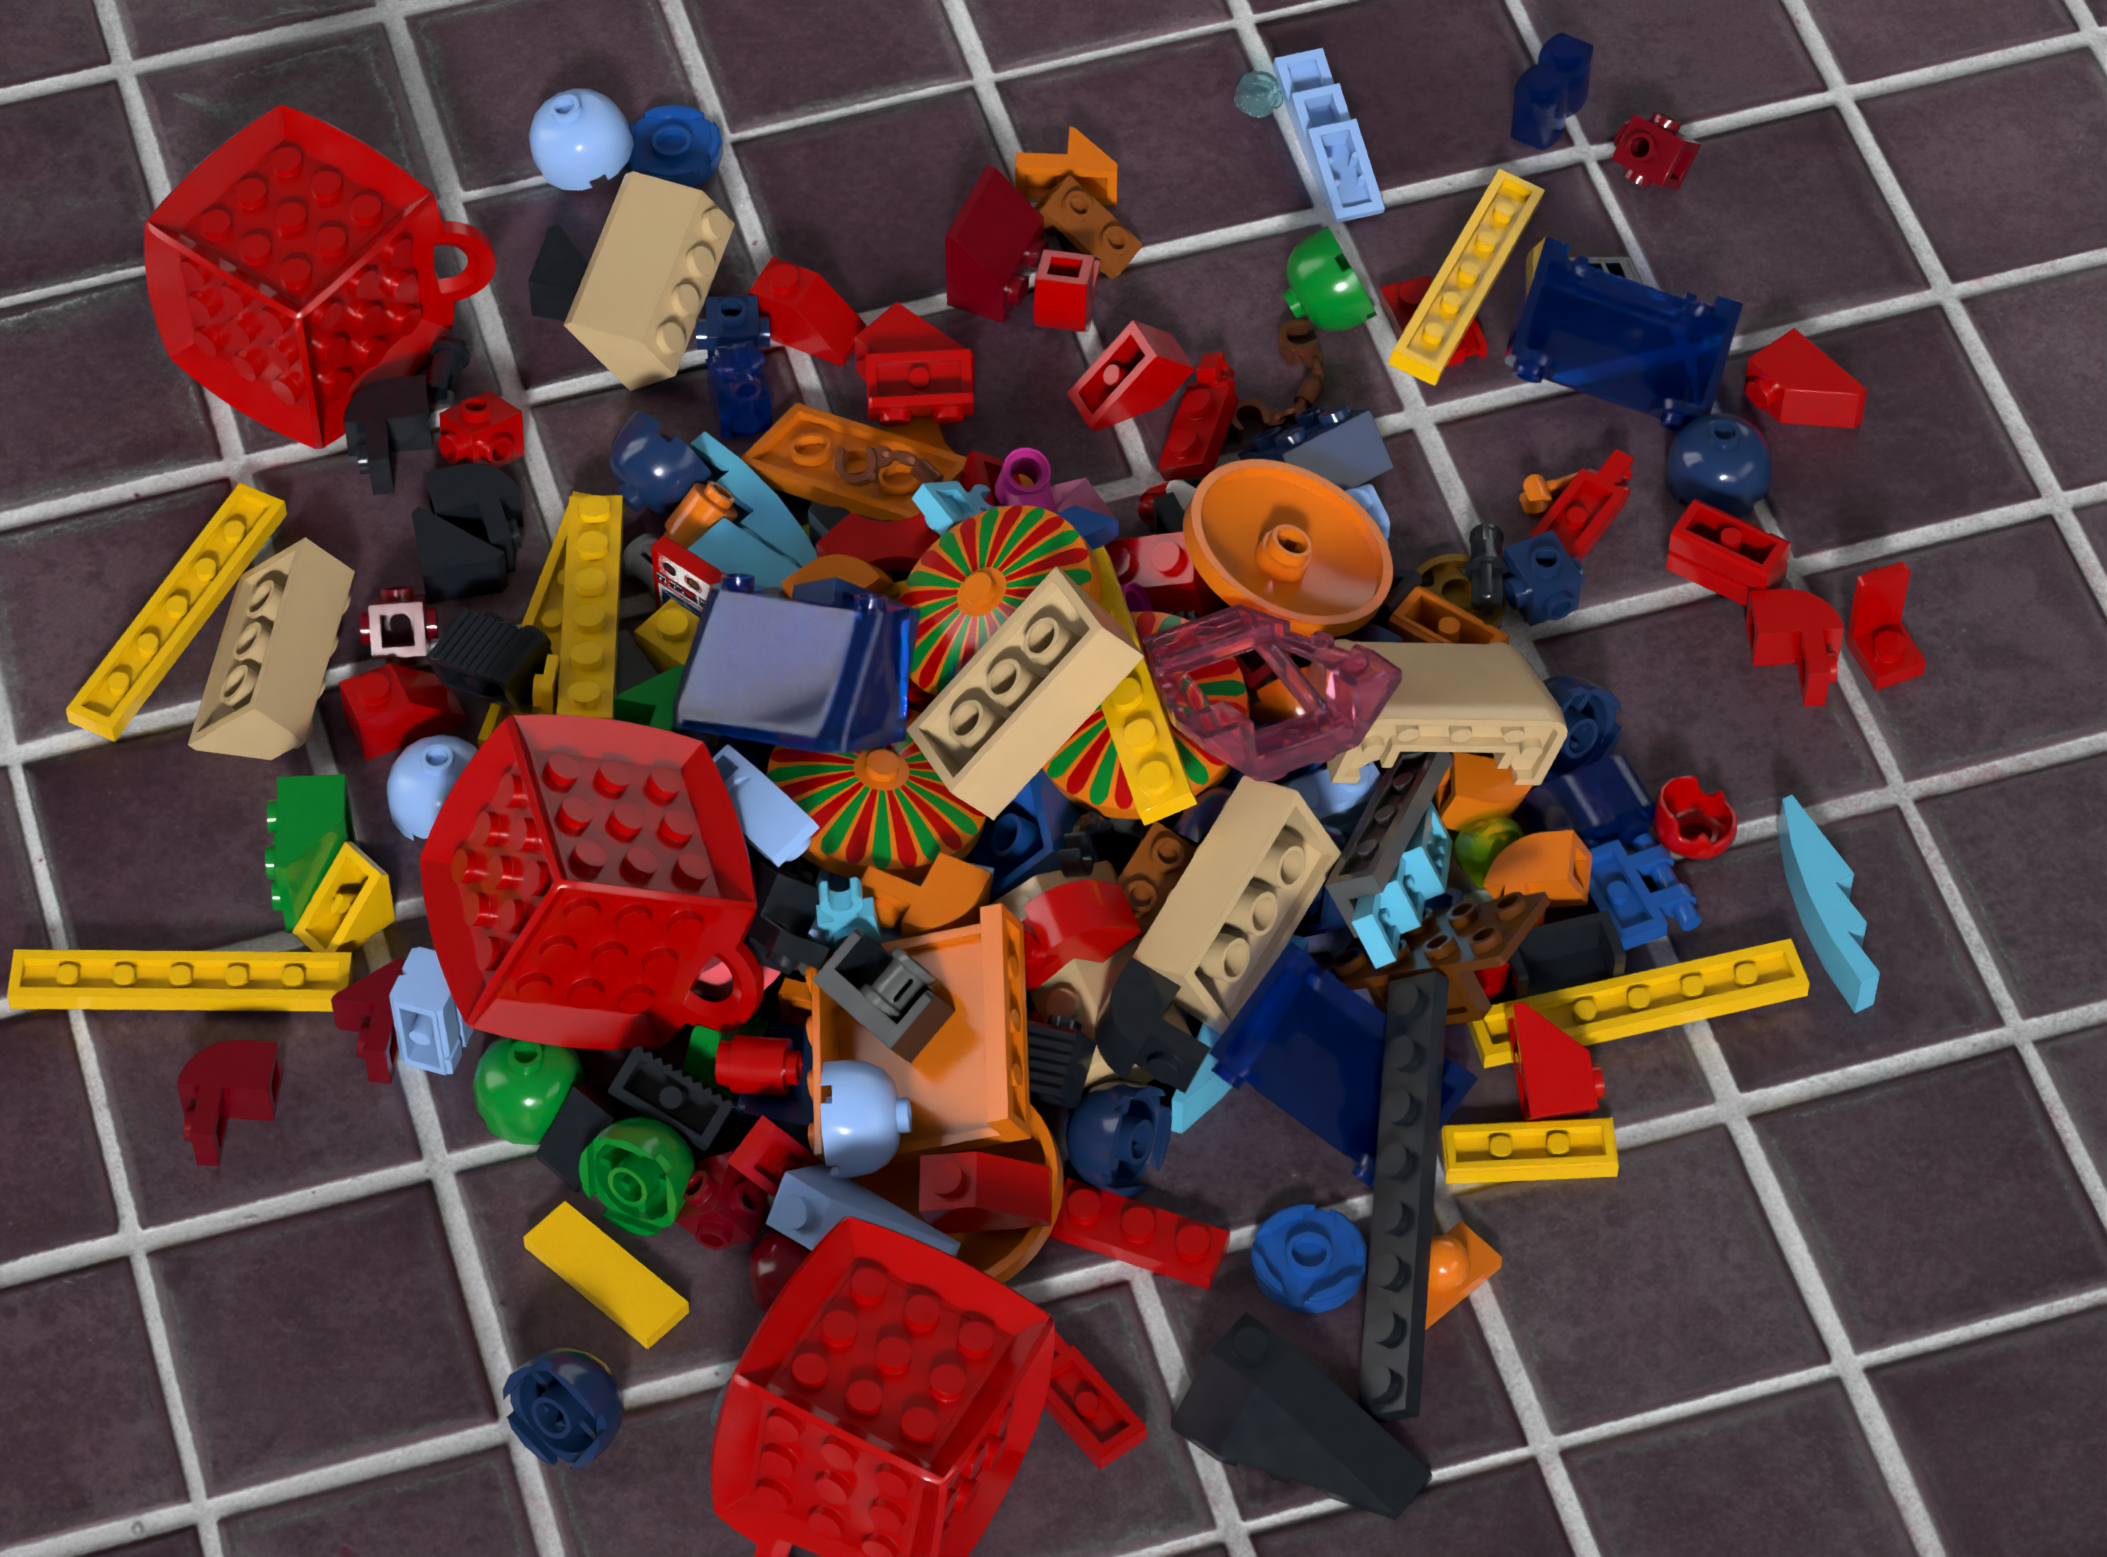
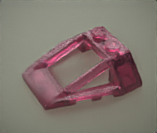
M1241 604L1142 637L1149 669L1171 723L1202 749L1259 782L1281 779L1290 771L1312 763L1331 761L1337 754L1358 747L1402 681V670L1371 648L1355 644L1350 647L1349 651L1334 646L1333 635L1316 631L1311 634L1310 638L1292 632L1290 630V621ZM1255 649L1307 713L1254 731L1253 722L1228 702L1222 701L1213 705L1187 672ZM1285 650L1324 666L1327 702Z

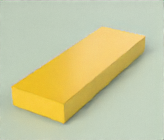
M1613 1117L1441 1125L1440 1128L1445 1184L1617 1177L1619 1163Z
M566 1201L560 1204L523 1237L525 1248L646 1349L652 1347L689 1313V1303Z

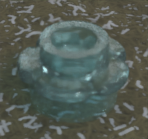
M1264 71L1247 73L1240 79L1239 85L1236 87L1237 95L1234 96L1236 107L1241 112H1246L1252 117L1268 116L1273 112V109L1280 108L1283 103V93L1279 90V83L1270 73Z

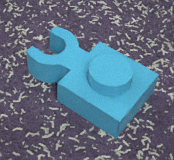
M958 481L922 483L911 498L925 515L924 518L927 525L933 531L940 534V536L976 514L1003 507L991 506L984 501L991 491L988 486L977 484L973 486L970 492H966Z
M857 877L850 878V889L843 892L830 890L827 881L819 883V905H816L817 925L825 946L830 948L833 953L836 952L848 936L857 928L876 942L882 943L881 926L873 897L863 898L860 879Z

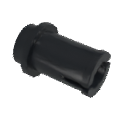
M444 335L431 345L429 355L432 362L426 379L428 397L431 395L433 387H435L430 401L438 404H448L454 401L461 371L469 365L471 358L468 344L463 339L454 335Z

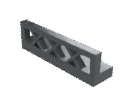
M1400 752L1393 767L1387 768L1332 870L1325 886L1354 938L1359 937L1351 923L1357 903L1356 898L1383 893L1429 803L1432 801L1435 806V792L1453 760L1450 752Z

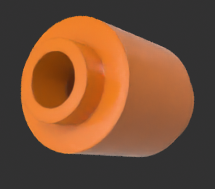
M710 481L707 486L695 483L666 521L665 527L667 530L663 535L688 549L723 517L730 522L735 520L738 513L733 506L735 502L734 496L715 482Z

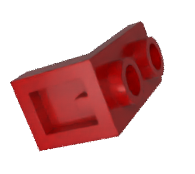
M1904 561L1887 567L1878 566L1859 576L1856 581L1846 645L1875 691L1924 674L1926 660L1901 623L1910 577V569Z

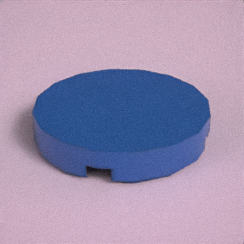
M681 105L654 107L644 112V118L638 120L635 124L634 120L629 124L634 146L630 159L625 165L628 172L635 171L688 187H694L707 181L719 168L723 156L720 129L714 121L712 124L709 120L705 119L703 112L693 107Z
M1298 1204L1278 1210L1262 1222L1256 1233V1239L1252 1244L1251 1272L1258 1289L1274 1304L1293 1312L1321 1313L1340 1307L1357 1293L1365 1278L1367 1246L1359 1228L1343 1213L1331 1208L1329 1213L1324 1210L1315 1209V1205Z

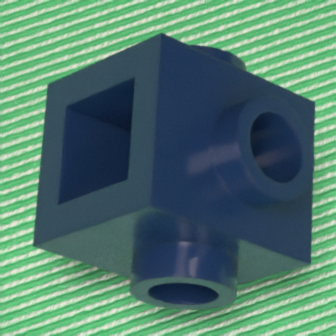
M758 295L705 297L706 319H696L697 350H707L709 377L762 376L761 348L771 347L769 316H759Z
M1553 530L1504 547L1503 558L1507 561L1509 569L1508 577L1503 580L1504 594L1509 605L1514 610L1519 609L1530 627L1548 620L1562 619L1572 611L1578 610L1581 586L1585 583L1584 571L1578 558L1575 555H1568Z

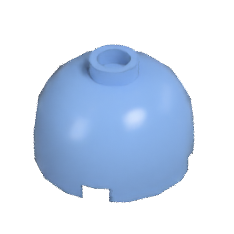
M573 88L559 92L546 100L535 113L529 132L531 152L536 166L549 184L562 190L582 191L592 188L590 181L598 179L604 174L607 180L613 178L629 161L634 146L627 119L611 98L587 88Z
M436 735L422 738L409 745L397 758L390 770L387 782V798L392 822L405 837L413 841V835L422 839L428 838L431 828L451 789L479 750L477 747L455 736Z
M855 1060L826 1061L822 1066L820 1086L831 1085L832 1096H827L825 1103H820L825 1162L827 1167L832 1166L830 1177L846 1178L871 1174L886 1166L897 1153L901 1133H911L912 1111L910 1098H899L894 1080L882 1068L866 1061Z

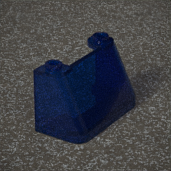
M1547 236L1529 252L1522 274L1504 360L1508 366L1513 368L1511 374L1514 377L1531 383H1541L1542 379L1630 408L1659 418L1660 426L1678 433L1687 424L1700 416L1711 414L1743 303L1720 295L1716 297L1714 306L1704 302H1696L1697 295L1687 292L1684 296L1679 297L1588 266L1589 258L1581 255L1572 262L1568 257L1571 245Z
M742 573L721 575V583L710 586L673 700L672 725L686 730L820 753H851L906 741L910 608L887 604L888 596L881 594L854 595V603L840 606L765 595L764 586L755 584L754 575Z
M1290 941L1208 1053L1210 1057L1217 1061L1211 1071L1238 1091L1244 1082L1356 1163L1357 1165L1351 1174L1374 1190L1387 1015L1337 980L1336 976L1328 970L1324 973L1320 971L1321 967L1313 961L1314 958ZM1445 1057L1443 1062L1439 1132L1478 1079V1077L1456 1061L1452 1063Z

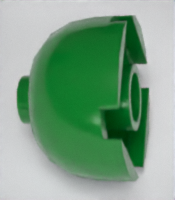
M1328 225L1311 234L1295 247L1288 258L1285 270L1290 288L1283 291L1282 294L1296 319L1306 315L1317 328L1328 332H1336L1354 328L1377 316L1371 301Z
M501 1036L487 1047L477 1062L473 1084L474 1103L477 1112L485 1120L486 1128L494 1136L512 1144L538 1145L544 1140L573 1086L588 1085L579 1055L573 1048Z
M635 1117L615 1122L604 1129L581 1153L578 1171L583 1190L589 1200L595 1194L598 1196L600 1201L608 1208L602 1215L611 1224L630 1234L649 1237L658 1234L664 1227H669L674 1223L686 1202L682 1196L690 1176L697 1171L695 1156L688 1144L673 1128L656 1119Z

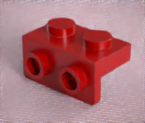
M971 349L865 354L868 420H879L881 426L899 427L910 424L911 418L932 417V422L936 424H955L964 421V416L974 415Z

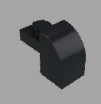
M425 375L395 377L374 382L361 389L346 407L344 428L349 457H358L360 475L370 474L373 495L394 493L391 452L433 448Z
M460 464L424 472L431 513L475 537L483 536L484 542L504 552L507 573L516 571L513 549L522 548L518 528L524 527L520 492L514 481L502 471L482 464Z
M757 859L752 872L758 907L743 943L751 950L760 965L787 975H791L792 970L797 971L800 962L821 970L830 948L808 934L817 915L816 905H819L818 886L806 877Z
M1133 957L1130 958L1117 978L1097 1017L1095 1024L1097 1048L1106 1064L1124 1080L1136 1064L1148 1071L1159 1082L1169 1084L1185 1094L1211 1047L1164 1020L1181 986Z

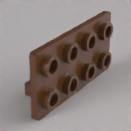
M1513 892L1493 901L1477 903L1476 900H1467L1454 907L1434 911L1426 907L1423 911L1421 927L1400 935L1397 961L1376 969L1360 938L1357 937L1352 940L1345 951L1333 959L1331 969L1319 985L1325 995L1367 988L1386 1023L1389 982L1436 971L1449 979L1446 1026L1483 1020L1492 1008V1005L1474 971L1500 967L1506 964L1551 902L1546 892L1523 895L1521 892Z

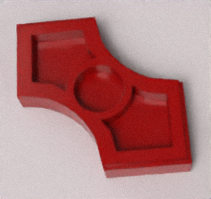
M851 512L816 543V556L848 555L874 565L883 572L891 570L912 571L922 555L941 536L927 525L924 518L925 515L922 512L911 518L892 522L870 520Z

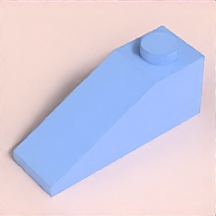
M823 1163L784 1173L766 1222L767 1225L811 1251L843 1217L849 1216L892 1229L955 1257L961 1244L847 1177L831 1178V1168Z

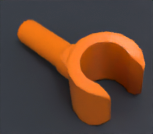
M1578 472L1545 481L1544 477L1539 474L1528 476L1523 484L1525 492L1519 496L1524 513L1529 517L1541 516L1547 513L1553 505L1552 495L1565 490Z

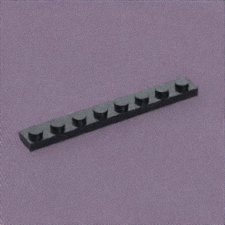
M1436 971L1389 982L1358 1405L1378 1424L1419 1417L1449 989V979Z

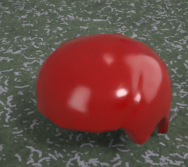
M1686 775L1670 778L1659 788L1653 826L1661 844L1673 853L1691 859L1707 860L1724 853L1734 842L1737 834V813L1726 802L1723 791L1719 790L1714 794H1708L1700 789L1696 776Z

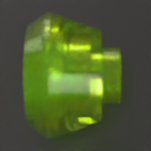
M1506 817L1474 820L1460 831L1455 841L1456 861L1458 866L1478 888L1487 891L1484 887V882L1495 858L1508 845L1524 837L1520 825Z

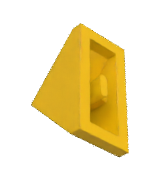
M345 841L292 933L313 952L355 951L396 920L388 874L353 842Z

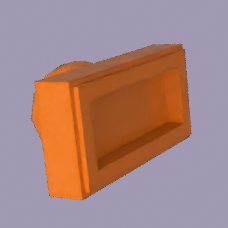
M1462 1221L1446 1234L1432 1236L1425 1331L1501 1269L1503 1257Z

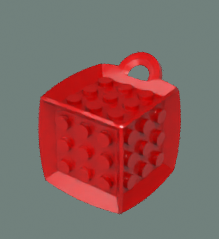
M282 104L245 126L210 153L168 194L144 223V257L148 293L159 334L169 358L194 380L239 412L288 438L314 449H323L345 434L344 414L346 407L361 389L383 379L413 376L430 357L431 345L438 341L441 336L448 335L452 330L455 301L468 298L481 291L491 281L496 269L495 251L488 236L471 225L455 221H444L435 194L407 170L372 146L342 129L308 113ZM448 245L462 250L468 259L466 268L454 277L439 279L434 265V246Z
M555 714L509 715L483 743L454 784L431 828L419 859L423 897L433 945L450 993L467 1027L508 1038L560 1047L632 1050L638 1046H647L650 1049L662 1048L686 1023L694 1027L695 1025H700L720 1032L732 1031L746 1023L759 1008L764 994V979L759 963L751 950L743 943L758 907L750 858L737 812L724 780L704 742L667 730L613 719ZM714 956L727 966L733 978V990L730 996L719 1002L704 1000L692 992L703 969Z
M852 1216L843 1217L815 1246L784 1285L753 1334L730 1379L720 1408L712 1443L710 1489L714 1513L730 1527L757 1544L755 1557H788L792 1545L806 1549L821 1557H968L1004 1499L1038 1426L1052 1374L1055 1347V1328L1052 1315L1014 1289L951 1254L892 1229Z

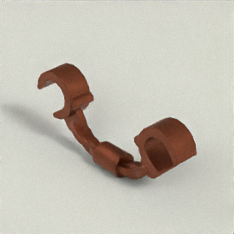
M1294 319L1280 327L1278 351L1281 357L1285 359L1287 365L1303 363L1306 367L1312 368L1311 378H1307L1294 397L1295 404L1284 411L1268 410L1261 398L1238 401L1228 429L1229 435L1235 441L1243 442V426L1239 421L1254 419L1261 425L1262 432L1275 427L1282 428L1286 423L1296 420L1295 416L1313 407L1323 391L1324 370L1321 366L1323 355L1318 349V340L1315 339L1299 345L1290 342L1293 339L1308 337V320Z
M868 445L866 447L868 466L864 472L858 475L848 473L846 467L848 452L843 447L838 450L835 456L836 472L845 482L852 486L861 487L870 483L877 484L879 482L877 475L880 468L891 465L894 460L912 467L910 474L921 484L944 482L942 481L944 475L926 458L923 457L919 460L916 455L908 451L894 452L887 446L871 448Z

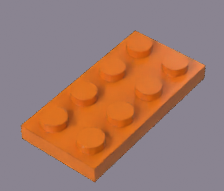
M796 402L740 459L770 488L818 504L842 507L850 512L879 520L900 521L921 513V510L911 499L922 485L910 474L912 467L894 460L891 465L880 468L877 475L879 477L877 484L870 483L861 487L852 486L845 482L836 472L835 456L841 447L848 452L846 467L848 473L852 475L861 474L866 470L868 466L866 447L868 445L871 448L887 446L894 452L908 451L916 455L919 460L924 457L944 475L942 480L944 482L958 481L960 483L967 457Z

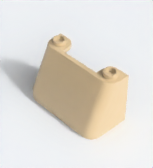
M1339 639L1326 644L1318 652L1307 672L1331 783H1358L1361 778L1359 769L1376 760H1380L1382 768H1392L1400 752L1493 753L1497 769H1508L1510 765L1514 785H1541L1567 738L1568 729L1561 707L1522 651L1515 646L1503 642H1493L1490 644L1352 642L1346 639Z

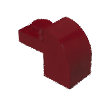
M255 1040L219 1042L198 1052L182 1069L177 1081V1087L185 1115L183 1136L185 1142H192L197 1165L220 1166L229 1118L275 1121L284 1074L277 1042Z

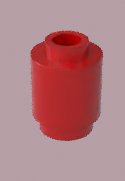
M735 1035L732 1041L720 1040L718 1044L715 1062L716 1083L718 1086L729 1087L732 1093L787 1096L791 1085H799L801 1082L803 1069L802 1052L793 1050V1043L790 1038Z

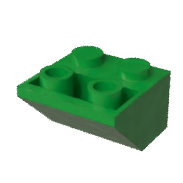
M345 774L278 777L277 799L267 800L268 832L274 834L273 845H266L265 847L267 879H272L271 896L273 911H283L287 933H292L344 842H353L356 845V835Z

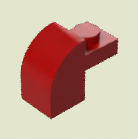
M1043 249L1035 277V326L1088 333L1091 327L1092 306L1100 280L1101 261L1095 260L1094 255Z
M1751 590L1749 592L1745 628L1752 666L1796 664L1803 706H1824L1829 683H1836L1838 677L1837 661L1839 660L1844 631L1840 616L1828 602L1817 595L1803 590Z
M1094 879L1073 881L1047 890L1023 905L1028 916L1022 921L1024 924L1026 989L1036 990L1074 958L1104 963L1142 931L1120 884Z

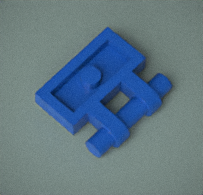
M1643 833L1633 840L1632 845L1637 853L1629 856L1619 839L1588 849L1593 856L1587 905L1592 914L1609 911L1624 950L1665 937L1668 922L1664 917L1666 915L1670 918H1675L1683 931H1690L1696 928L1702 921L1694 907L1697 900L1687 884L1680 883L1672 869L1674 866L1673 858L1666 847L1658 846L1651 833ZM1645 877L1648 880H1653L1659 891L1650 893L1642 878Z

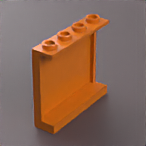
M1002 903L980 907L979 924L879 943L891 955V952L898 946L928 970L937 980L932 986H927L956 1010L911 1064L885 1046L812 981L820 969L809 965L806 966V983L812 995V1015L807 1018L806 1031L813 1054V1069L808 1071L807 1085L813 1100L814 1122L810 1123L808 1128V1140L813 1154L826 1164L822 1141L820 1103H825L826 1097L832 1096L831 1085L820 1086L822 1066L826 1061L855 1060L866 1061L882 1068L894 1080L899 1098H910L911 1133H901L898 1151L887 1165L917 1160L923 1155L955 1153L1031 1138L1024 924ZM830 949L822 967L834 954Z

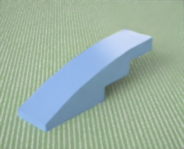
M1323 48L1275 58L1273 70L1304 157L1334 222L1340 223L1384 213L1385 207L1357 119L1351 120L1340 83L1334 84Z

